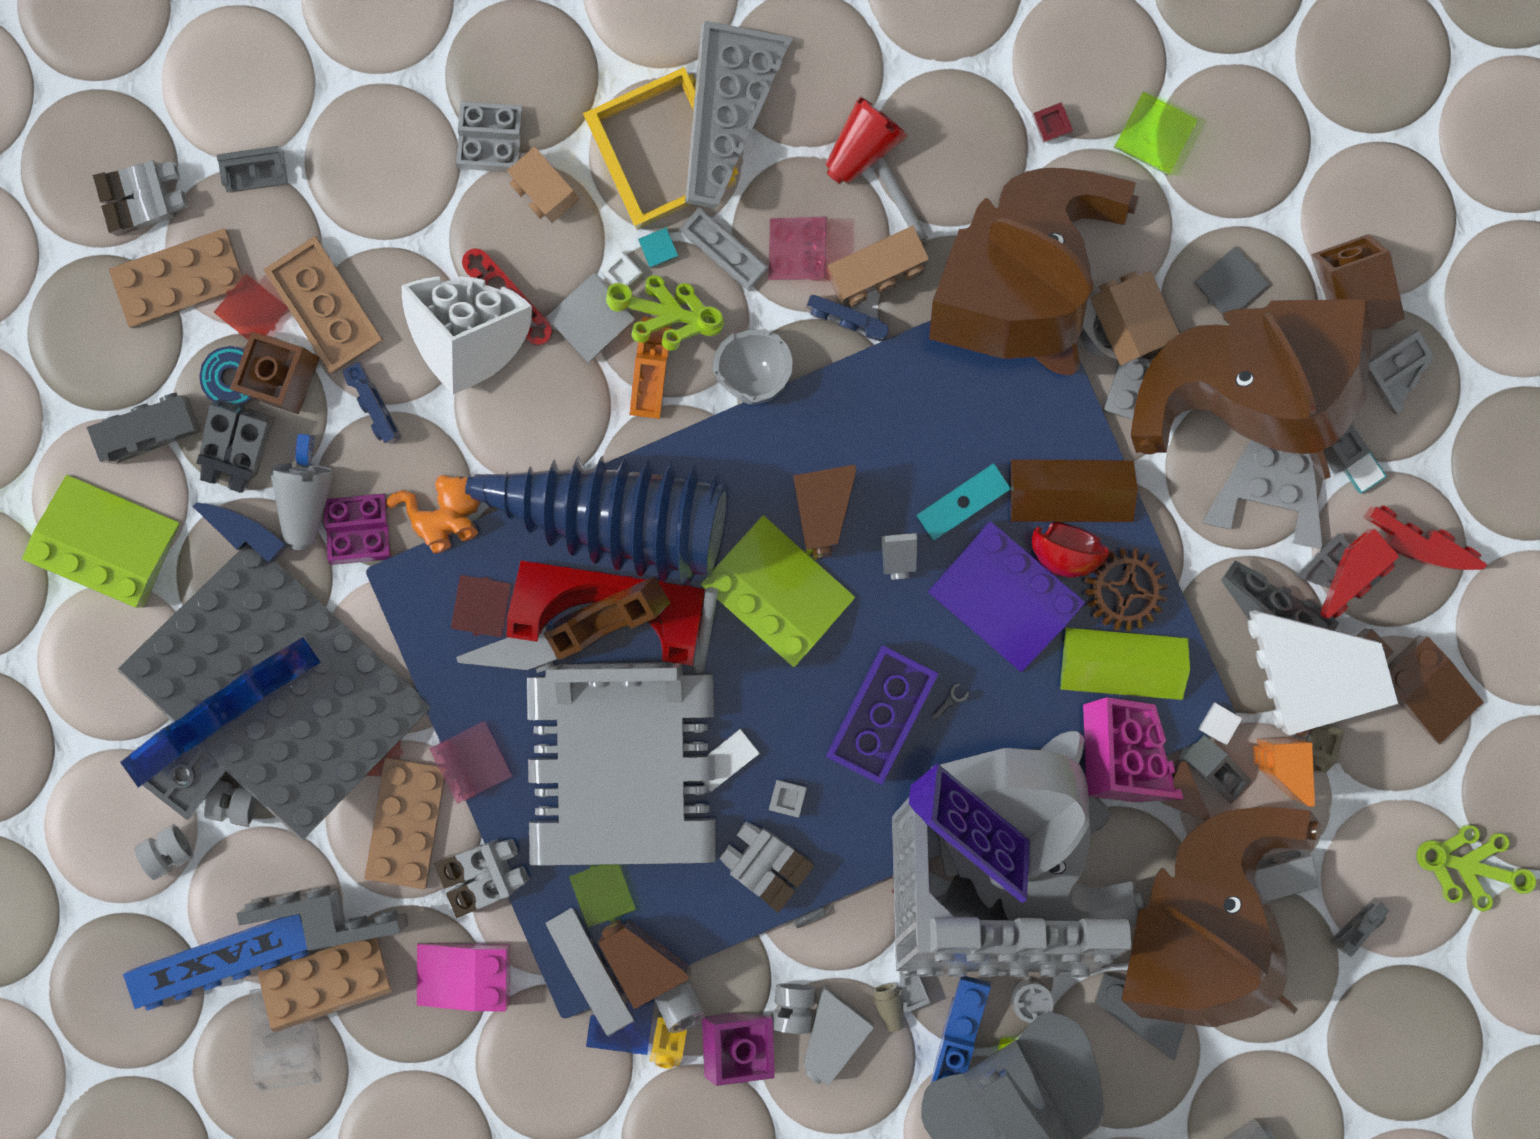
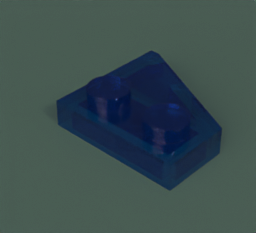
M652 999L636 1009L633 1008L630 1002L626 1003L635 1022L609 1037L605 1034L596 1016L591 1015L586 1047L648 1055L655 1000Z

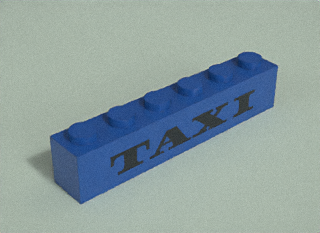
M301 915L277 918L128 970L123 974L134 1009L145 1006L146 1011L164 1005L163 999L174 996L175 1001L193 995L192 989L203 986L204 991L222 985L221 979L232 976L235 981L251 975L250 969L261 966L262 970H267L280 965L279 959L291 956L292 960H296L309 955Z

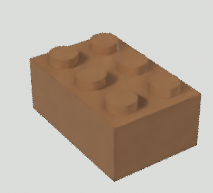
M912 225L827 266V274L841 304L844 305L849 302L850 307L867 300V293L877 290L878 294L895 287L896 280L905 277L906 281L923 274L924 267L929 258Z

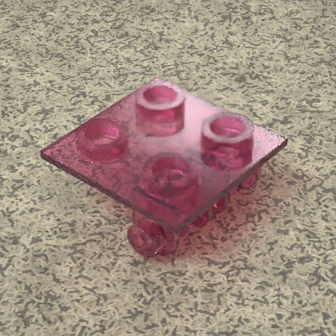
M826 216L770 218L768 280L810 279L811 281H823L825 279L827 254Z
M485 721L430 748L457 804L512 777Z

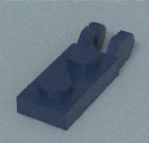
M814 294L809 297L806 308L811 310L810 315L824 321H827L828 317L840 321V327L856 332L857 328L863 329L866 337L875 339V341L883 340L889 334V326L876 318Z

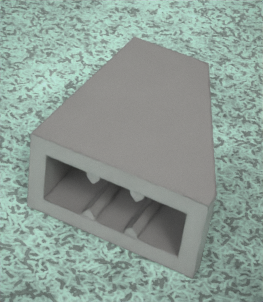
M826 985L820 991L812 1024V1032L810 1033L805 1053L804 1068L807 1069L805 1074L817 1084L824 1082L829 1086L873 1030L874 1024Z

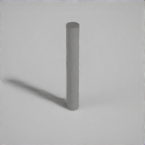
M884 157L874 164L878 174L907 226L913 225L920 241L928 238L926 232Z
M714 587L706 588L692 666V671L697 674L704 673L718 596V589Z

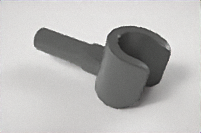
M960 683L951 686L948 690V697L931 715L932 718L937 721L954 703L966 700L969 691L959 699L955 697L954 690Z

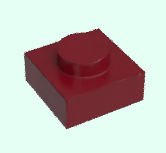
M1062 102L1032 114L1043 144L1073 132Z

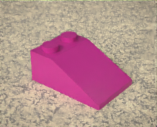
M417 944V1006L466 1011L506 1012L510 1005V944Z

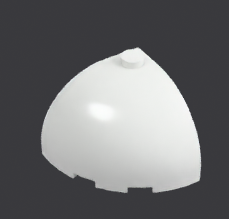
M439 276L402 285L404 313L414 342L429 368L452 394L476 385L498 372L517 353L528 334L531 324L532 306L521 296L506 287H502L499 290L485 285V280L459 276V281H440Z

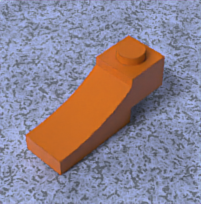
M642 316L641 321L645 322L653 317ZM672 325L651 333L650 339L647 342H638L629 415L660 419L669 350L665 349L662 345V338L666 330L672 329Z

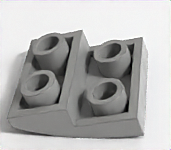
M460 102L457 169L507 172L520 159L522 106Z
M596 273L585 280L547 316L548 320L587 363L591 362L637 319L628 308L620 312L609 308L606 303L608 286Z

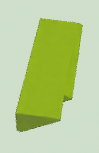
M1065 628L1061 690L1183 700L1190 672L1188 638Z

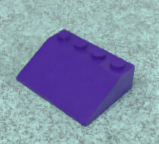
M988 521L927 591L1020 672L1035 659L1085 604L1080 597L991 521Z
M937 763L911 785L908 804L928 826L1021 903L1025 902L1028 890L1030 840Z

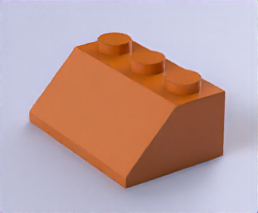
M1296 737L1257 738V746H1253L1252 755L1254 764H1258V769L1290 799L1308 807L1315 806L1312 743Z

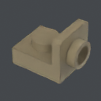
M1327 724L1313 728L1309 732L1307 741L1312 743L1313 772L1326 773L1336 763L1344 730Z

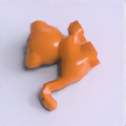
M448 475L437 477L435 489L438 492L437 500L441 508L436 511H419L416 495L406 490L395 492L386 499V505L390 508H394L402 501L406 503V511L411 521L412 530L425 540L426 545L430 546L434 554L441 553L451 547L448 536L450 534H457L461 541L470 540L478 534L475 524L466 517L477 512L480 501L471 499L470 495L465 494L468 477L457 476L452 478Z

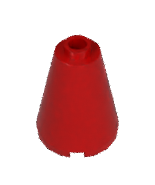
M860 96L825 163L829 168L826 173L838 184H841L843 181L849 184L901 144L908 135L881 110L873 108L871 102Z

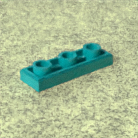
M993 463L918 513L916 517L934 541L1011 488ZM964 496L968 499V506L966 508L958 506L957 501L959 497Z

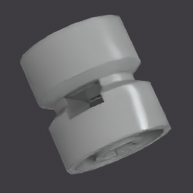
M220 780L206 797L204 817L220 822L229 818L231 824L249 827L255 813L257 799L242 785L233 788L231 782ZM228 797H231V801H230V805H229V809H228V808H226V805H227Z
M175 824L158 832L157 839L150 837L134 846L138 862L152 880H156L170 872L171 865L179 867L194 856L187 838Z
M776 984L774 1002L779 1007L773 1011V1030L793 1034L811 1033L813 1014L809 1012V1009L814 1006L816 989L801 984Z

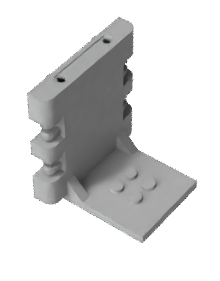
M670 662L558 664L546 669V677H527V720H557V725L534 726V733L538 735L557 733L558 745L538 744L534 746V753H558V757L528 759V783H558V787L535 788V795L539 797L558 796L559 807L539 806L535 808V815H559V820L529 821L530 865L710 863L716 861V818H685V813L709 812V805L704 803L685 805V794L704 795L709 793V786L684 785V781L715 780V755L684 756V751L708 750V743L703 741L684 743V732L693 731L694 733L708 731V724L683 723V718L714 717V674H683V664Z
M909 797L892 816L896 971H903V976L931 977L945 976L948 973L950 977L967 976V972H979L980 977L1007 976L1008 974H1010V977H1027L1029 972H1041V977L1082 978L1090 977V973L1105 964L1113 963L1115 958L1131 949V932L1128 919L1082 918L1080 921H1044L1043 918H1017L1014 921L979 920L977 917H954L929 893L927 824L908 804Z

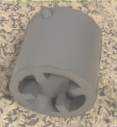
M1028 976L1025 980L1015 985L1011 992V1003L1015 1013L1021 1020L1031 1024L1039 1015L1053 1011L1054 1000L1052 994L1045 984L1037 979H1031Z
M689 980L654 998L670 1033L687 1030L697 1025L706 1016Z

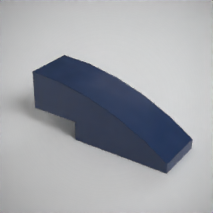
M199 502L192 506L236 550H240L248 543L267 562H272L289 547V544L284 543L283 538L275 531L240 512Z

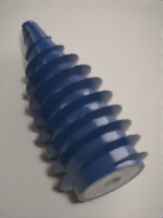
M578 456L571 469L559 471L554 459L550 469L546 471L533 472L530 466L528 472L475 474L474 477L469 476L467 478L465 494L470 495L471 499L506 512L509 519L517 517L524 520L529 533L535 532L538 527L543 529L549 546H554L563 537L566 539L567 549L572 556L577 555L583 546H587L590 559L594 564L599 563L604 555L609 553L613 567L618 571L623 568L628 559L633 560L638 576H643L650 565H654L662 582L670 576L673 570L679 571L681 583L685 587L690 584L696 574L707 577L712 575L722 543L728 503L727 484L720 483L718 473L712 481L699 480L697 468L694 465L687 477L676 476L673 462H671L664 474H653L650 459L646 461L640 472L630 471L627 457H624L617 470H607L603 456L600 457L594 469L583 470L580 457Z

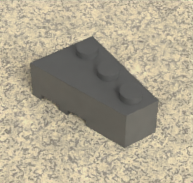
M177 392L159 398V403L150 406L142 404L132 408L129 413L120 416L114 415L102 420V422L86 427L99 461L118 464L201 432L188 397L178 396Z

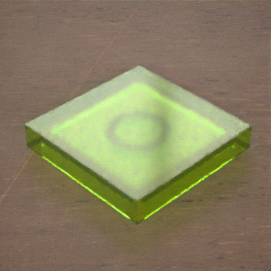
M1143 91L1113 148L1168 176L1198 119Z

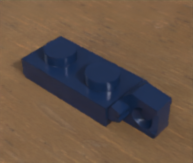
M358 362L344 369L343 374L347 385L356 388L360 395L357 397L359 406L364 413H369L374 422L371 424V428L379 441L383 440L384 443L390 444L400 440L402 436L362 363Z

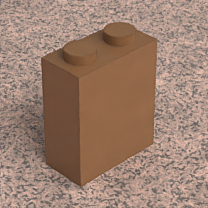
M1137 270L1122 276L1120 278L1122 283L1119 284L1116 279L1099 286L1100 293L1090 297L1120 366L1164 347L1169 341L1179 335L1151 271L1139 275Z

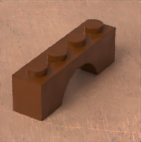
M654 576L559 618L543 634L556 657L560 660L583 650L597 639L616 629L628 625L632 629L655 619L670 604V601Z

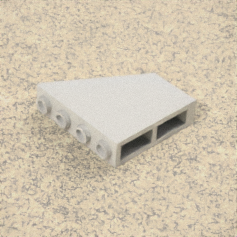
M1257 610L1249 612L1251 620L1247 621L1248 629L1252 639L1257 638L1260 650L1256 651V658L1260 668H1265L1268 680L1264 681V686L1268 698L1274 699L1276 710L1272 711V715L1277 729L1282 728L1284 733L1292 735L1398 704L1382 643Z

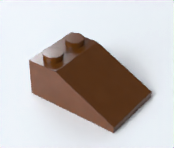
M1417 636L1388 664L1398 703L1439 745L1484 703L1452 661L1428 636Z

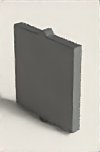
M1236 246L1194 282L1208 298V304H1213L1222 315L1224 312L1243 308L1269 285L1254 268L1255 263H1250Z

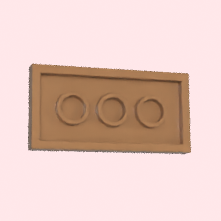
M225 228L108 269L128 327L130 328L247 288L228 231Z
M316 236L263 269L329 373H335L383 342L382 337Z
M385 757L364 879L424 890L427 888L447 767Z
M378 937L336 945L257 972L270 1028L274 1033L392 992Z

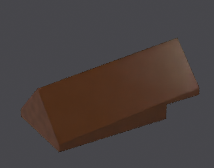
M1011 459L1010 522H1134L1138 493L1134 460Z

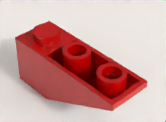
M1367 529L1344 549L1319 614L1322 618H1330L1332 616L1335 619L1348 609L1349 606L1346 603L1354 596L1357 598L1363 596L1372 588L1370 584L1372 580L1378 575L1381 578L1386 576L1395 568L1393 562L1399 556L1376 529Z

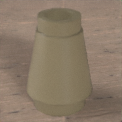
M886 983L876 987L873 990L874 996L872 1000L887 1031L901 1030L905 1027L902 990L898 989L896 983Z

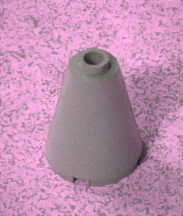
M292 463L274 465L271 467V479L283 542L289 544L290 549L306 550L308 545L315 543L333 481V471L329 467L314 464L302 467H292Z

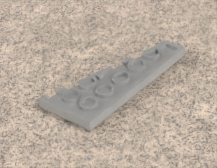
M704 21L701 24L685 203L716 208L719 205L733 174L732 171L745 147V142L750 131L753 129L770 91V86L783 62L782 59L793 37L710 21Z

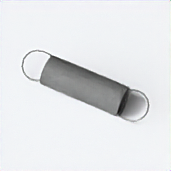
M822 906L793 919L794 922L792 923H794L796 928L823 918L827 916L825 908Z

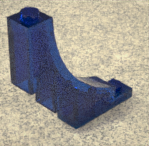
M304 637L300 638L248 669L225 688L203 700L183 717L161 729L120 762L136 786L138 788L236 719L316 667L321 661Z

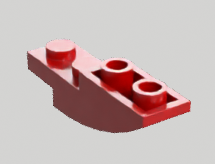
M1381 505L1380 508L1377 506L1369 507L1363 517L1389 534L1385 541L1397 554L1429 566L1455 570H1482L1487 566L1485 562L1480 560L1482 555L1469 546H1465L1463 549L1454 543L1456 538L1443 529H1439L1438 532L1436 530H1429L1422 537L1423 531L1409 522L1404 525L1395 519L1397 514L1384 505Z

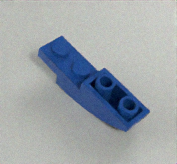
M969 976L959 978L946 1018L930 1084L947 1076L964 1074L968 1070L974 1051L975 1038L990 992L991 982Z

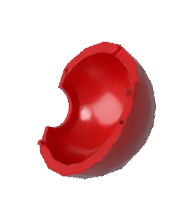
M1061 522L1051 523L1045 534L1042 533V528L1037 526L1032 536V548L1041 565L1053 574L1068 578L1089 575L1103 565L1111 551L1100 542L1101 538L1076 526Z

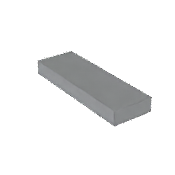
M700 206L679 229L682 234L747 291L769 269L768 266Z

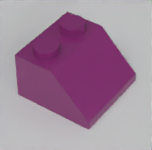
M738 1013L705 1016L702 1020L704 1077L716 1086L775 1078L773 1017Z

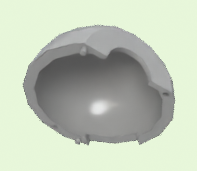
M749 329L736 334L732 333L721 342L714 355L713 373L719 383L737 399L750 405H758L773 400L783 392L791 377L793 359L788 345L779 335L766 329Z

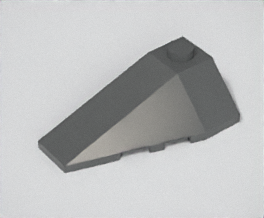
M1236 560L1230 564L1221 579L1248 620H1251L1249 612L1257 610L1335 630L1339 624L1332 616L1330 618H1322L1319 615L1322 608L1308 598L1301 601L1291 595V589L1285 586L1279 589L1269 584L1266 576Z

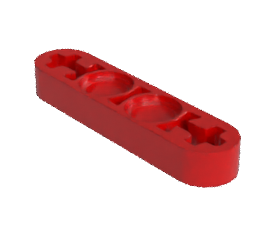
M477 248L468 250L462 258V267L470 277L477 279L484 276L477 268L469 269L472 264L469 259L472 256L476 258L482 256L484 259L481 261V264L487 271L491 267L495 268V271L490 272L483 279L485 280V285H489L491 279L495 277L504 279L507 289L521 296L532 306V312L537 315L531 318L534 323L539 327L543 324L546 326L543 330L544 338L541 339L537 336L533 339L531 337L533 329L530 327L526 339L537 346L548 343L552 338L553 331L552 326L483 250Z

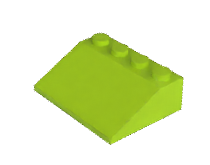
M66 475L35 527L22 560L132 607L143 608L148 601L180 522L70 475Z
M764 515L717 565L712 575L701 583L705 589L708 587L718 589L717 599L793 667L807 654L855 598Z

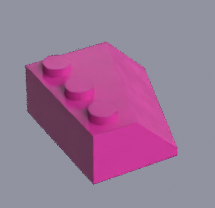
M1107 697L1083 705L1086 782L1089 797L1129 802L1183 800L1181 789L1175 790L1173 785L1172 773L1175 772L1173 762H1168L1163 746L1166 738L1155 704Z

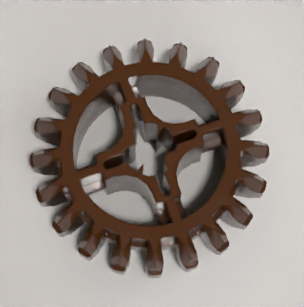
M1120 548L1119 558L1111 550L1108 556L1110 561H1105L1101 565V569L1097 568L1092 572L1096 574L1095 579L1085 577L1084 580L1088 584H1093V590L1086 589L1083 591L1084 595L1094 596L1093 600L1086 602L1087 607L1097 605L1098 609L1093 612V617H1100L1104 613L1105 617L1102 620V625L1107 626L1113 619L1114 630H1119L1122 622H1124L1125 630L1132 631V621H1135L1139 629L1144 628L1143 617L1152 623L1155 619L1150 611L1153 610L1157 613H1162L1163 611L1160 606L1156 605L1157 600L1167 601L1166 596L1159 595V589H1168V584H1158V579L1164 578L1166 574L1165 572H1158L1156 574L1153 572L1158 568L1159 562L1154 561L1148 566L1146 563L1150 558V554L1144 553L1139 560V550L1135 548L1132 549L1130 557H1127L1126 548ZM1127 563L1126 570L1123 571V575L1119 580L1109 581L1104 579L1105 575L1113 567ZM1136 566L1147 576L1150 590L1143 589L1137 584ZM1128 580L1131 583L1128 587H1133V590L1139 591L1140 594H1126L1125 598L1121 596L1123 592H1119V589L1113 588L1111 585H1125ZM1101 588L1109 590L1115 595V606H1117L1115 612L1110 610L1105 604ZM1134 598L1147 599L1144 607L1138 612L1125 615L1126 608L1129 607L1130 602Z

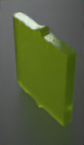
M619 864L591 865L590 869L569 876L587 927L607 920L613 922L615 917L636 910Z

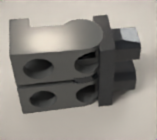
M218 399L210 404L200 454L196 463L201 465L200 480L216 484L219 482L221 472L231 475L227 488L243 493L251 479L258 474L269 430L272 429L275 417L252 409L244 411L245 407Z

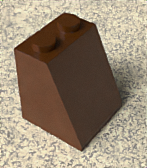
M1367 234L1311 254L1326 300L1366 299L1371 331L1378 328H1390L1396 322L1405 319L1390 251L1371 235Z
M855 464L793 475L807 556L813 555L814 560L832 557V552L838 550L856 479Z
M618 919L604 927L598 944L634 1009L690 979L692 969L689 964L632 921L627 920L622 923Z

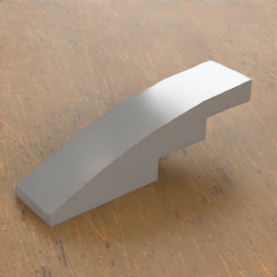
M571 908L546 922L545 924L605 1034L609 1037L635 1022L609 968L605 966L576 911Z

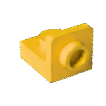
M658 1017L649 1061L655 1062L657 1067L672 1069L674 1066L679 1067L683 1057L687 1030L670 1033L664 1019Z

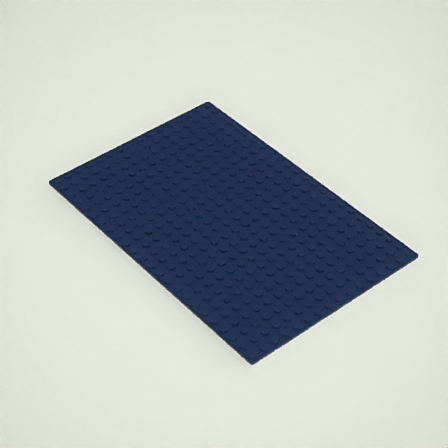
M930 320L788 382L783 392L769 402L758 405H750L743 402L605 463L607 470H617L624 457H627L630 471L640 472L646 461L650 459L653 474H664L669 464L673 462L675 473L678 477H687L693 466L696 465L699 480L712 481L718 473L720 483L727 484L728 503L724 533L715 568L763 515L806 553L793 475L854 464L856 466V479L838 550L832 552V557L814 560L855 598L795 667L791 666L717 599L704 673H702L714 674V717L683 718V723L708 724V731L694 733L693 731L684 732V743L703 741L708 743V750L684 751V756L708 755L739 729L743 731L759 751V754L712 792L709 790V793L704 795L685 794V805L697 803L709 805V812L685 813V818H716L715 862L530 865L529 821L559 820V815H535V808L539 806L559 807L558 796H536L535 788L558 787V783H528L529 758L558 757V753H534V746L538 744L558 745L557 733L538 735L534 733V726L557 725V720H527V677H546V670L537 673L535 668L522 670L458 663L456 658L508 638L507 616L520 561L539 562L541 564L593 572L598 571L645 580L655 576L660 581L656 566L650 565L643 576H638L633 560L628 559L623 568L618 571L614 569L609 553H606L599 563L594 564L590 559L587 546H583L577 555L572 556L567 549L565 538L561 537L554 546H549L543 529L538 527L535 532L529 533L524 520L517 517L509 519L506 512L499 509L472 521L478 531L474 538L461 541L455 533L448 535L451 547L441 553L434 554L430 546H427L426 542L367 568L366 575L419 696L431 707L427 714L484 843L497 838L499 842L513 839L518 855L507 859L511 870L523 866L529 876V881L520 886L519 890L508 896L562 1018L566 1019L590 1009L587 1000L545 924L571 908L576 911L605 966L609 968L621 994H624L625 992L598 944L605 926L618 919L622 923L630 920L690 965L893 876L892 816L909 797L911 785L937 763L941 765L1003 748L1041 750L1056 736L1070 731H1076L1084 737L1083 705L1107 697L1155 704L1166 738V742L1163 744L1166 755L1198 742L1203 735L1209 737V735L1200 731L1199 727L1213 703L1236 715L1139 493H1137L1134 522L1061 523L1076 526L1101 538L1100 542L1109 548L1108 550H1113L1117 558H1119L1120 548H1126L1127 557H1130L1132 549L1135 548L1139 550V560L1144 553L1150 554V558L1146 563L1148 566L1154 561L1159 562L1158 568L1153 572L1155 574L1165 572L1166 574L1164 578L1158 579V584H1168V589H1159V595L1166 596L1167 601L1157 600L1156 605L1163 609L1162 613L1151 610L1150 613L1154 616L1155 621L1151 623L1143 617L1144 628L1139 629L1135 621H1132V631L1125 630L1124 622H1122L1119 630H1114L1113 619L1107 626L1102 625V620L1105 617L1104 613L1100 617H1093L1092 614L1098 609V606L1087 607L1086 602L1093 600L1094 596L1084 595L1083 591L1086 589L1093 590V584H1088L1084 580L1085 577L1095 579L1096 574L1090 573L1089 575L1075 578L1053 574L1080 597L1085 604L1035 659L1020 672L927 592L988 521L995 524L1040 563L1032 548L1033 532L1039 526L1042 528V533L1045 534L1053 522H1010L1011 489L934 541L916 517L918 513L991 464H995L1011 488V459L1124 460L1080 358V367L1075 374H1058L1047 369L1034 357L1002 359L930 340ZM964 496L959 497L957 501L958 506L966 508L968 506V499ZM916 533V571L909 572L910 578L891 580V574H884L881 537ZM1127 563L1113 567L1108 571L1104 579L1109 581L1119 580L1123 575V571L1126 570ZM1136 566L1137 584L1143 589L1150 590L1147 576ZM673 570L670 576L663 582L682 585L679 571ZM696 574L687 586L705 589L701 583L707 576ZM1128 580L1125 585H1111V587L1119 589V592H1123L1121 594L1123 598H1125L1126 594H1140L1139 591L1133 590V587H1128L1131 584ZM1101 588L1105 604L1110 610L1115 612L1117 607L1115 606V595L1111 591ZM1134 598L1130 602L1129 607L1126 608L1125 615L1138 612L1144 607L1147 599ZM593 603L577 605L560 612L547 623V627L550 628L559 618ZM648 622L632 629L629 625L621 627L602 636L581 651L560 660H553L554 666L558 664L664 662L662 661L661 642L657 633ZM1065 628L1188 638L1190 672L1183 700L1061 690ZM881 644L939 673L882 785L827 758L825 755ZM683 665V674H697L692 671V666ZM960 683L955 688L954 695L956 698L961 699L969 691L967 699L954 703L937 721L933 719L931 715L945 702L944 700L948 697L949 688ZM1084 737L1083 751L1079 761V765L1081 766L1086 777ZM776 779L807 787L799 818L769 810ZM684 781V785H705L703 781ZM746 821L760 829L764 826L814 862L815 866L798 888L794 886V894L779 913L739 880L730 875V869L719 859V856L729 844L741 853L747 848L749 844L737 836L738 831ZM927 825L929 860L941 855L938 833ZM772 869L775 873H777L779 876H781L783 879L789 882L788 879H786L776 870Z

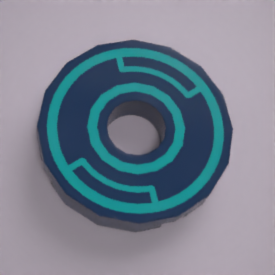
M226 346L208 354L201 364L199 374L201 389L208 399L213 402L221 399L239 406H243L253 400V398L231 390V386L226 385L223 380L226 370L230 368L237 370L245 349Z

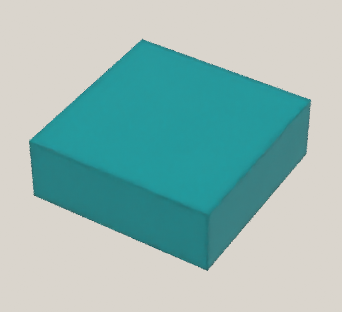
M667 227L638 239L650 268L678 257Z

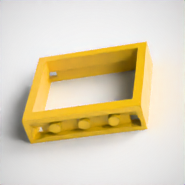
M685 67L583 113L636 230L692 204L685 203L686 195L642 214L602 127L601 121L679 85L682 86L692 110H694L696 78L693 73L688 75ZM736 165L726 189L736 185L735 175L739 174Z

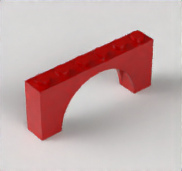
M520 561L507 616V637L538 642L543 628L560 612L577 605L598 602L641 583L645 579L547 565L539 562ZM658 581L670 604L655 619L648 621V623L653 627L661 642L662 661L693 666L705 589Z

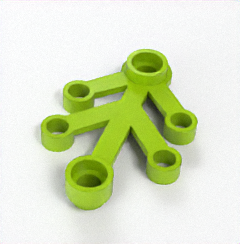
M656 275L648 277L645 291L648 295L657 297L661 303L632 296L631 289L623 283H614L608 287L606 303L611 310L620 312L630 308L657 315V317L648 321H638L633 325L631 335L637 342H647L650 339L651 333L679 321L688 323V325L677 330L668 329L664 332L662 345L667 350H677L680 347L681 341L699 333L705 336H715L723 330L724 319L721 312L714 307H704L694 294V288L690 284H679L676 288L674 299L664 286L665 283L661 277ZM678 303L687 304L692 312L682 309Z
M1466 824L1459 829L1458 834L1446 841L1439 843L1435 840H1428L1423 842L1416 851L1418 864L1423 869L1434 872L1443 888V898L1450 903L1459 902L1463 897V891L1458 885L1453 883L1445 866L1458 870L1472 895L1473 907L1483 912L1488 911L1492 907L1493 900L1489 894L1485 893L1475 874L1508 883L1513 891L1520 894H1528L1536 886V878L1529 870L1517 868L1513 871H1508L1479 863L1496 852H1504L1508 849L1509 839L1501 833H1493L1489 837L1488 842L1461 857L1449 854L1465 843L1473 844L1478 841L1480 836L1479 830L1475 826ZM1467 829H1472L1474 835L1471 839L1467 840L1464 833ZM1497 837H1502L1503 845L1500 848H1496L1494 845ZM1430 850H1434L1436 853V857L1432 861H1428L1426 858V854ZM1523 875L1525 881L1522 885L1518 886L1515 882L1516 877ZM1451 888H1456L1457 896L1450 899L1448 891ZM1481 896H1485L1487 899V903L1483 907H1479L1477 903Z

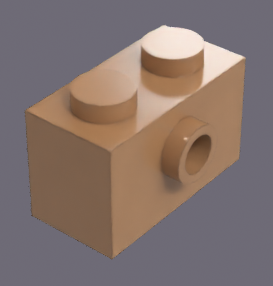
M535 146L507 170L513 178L509 184L520 197L526 193L532 200L528 206L539 219L546 216L553 223L580 200L573 189Z

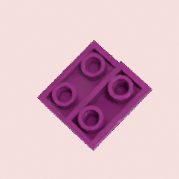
M385 493L327 499L324 508V528L327 532V557L330 565L379 561L391 557Z

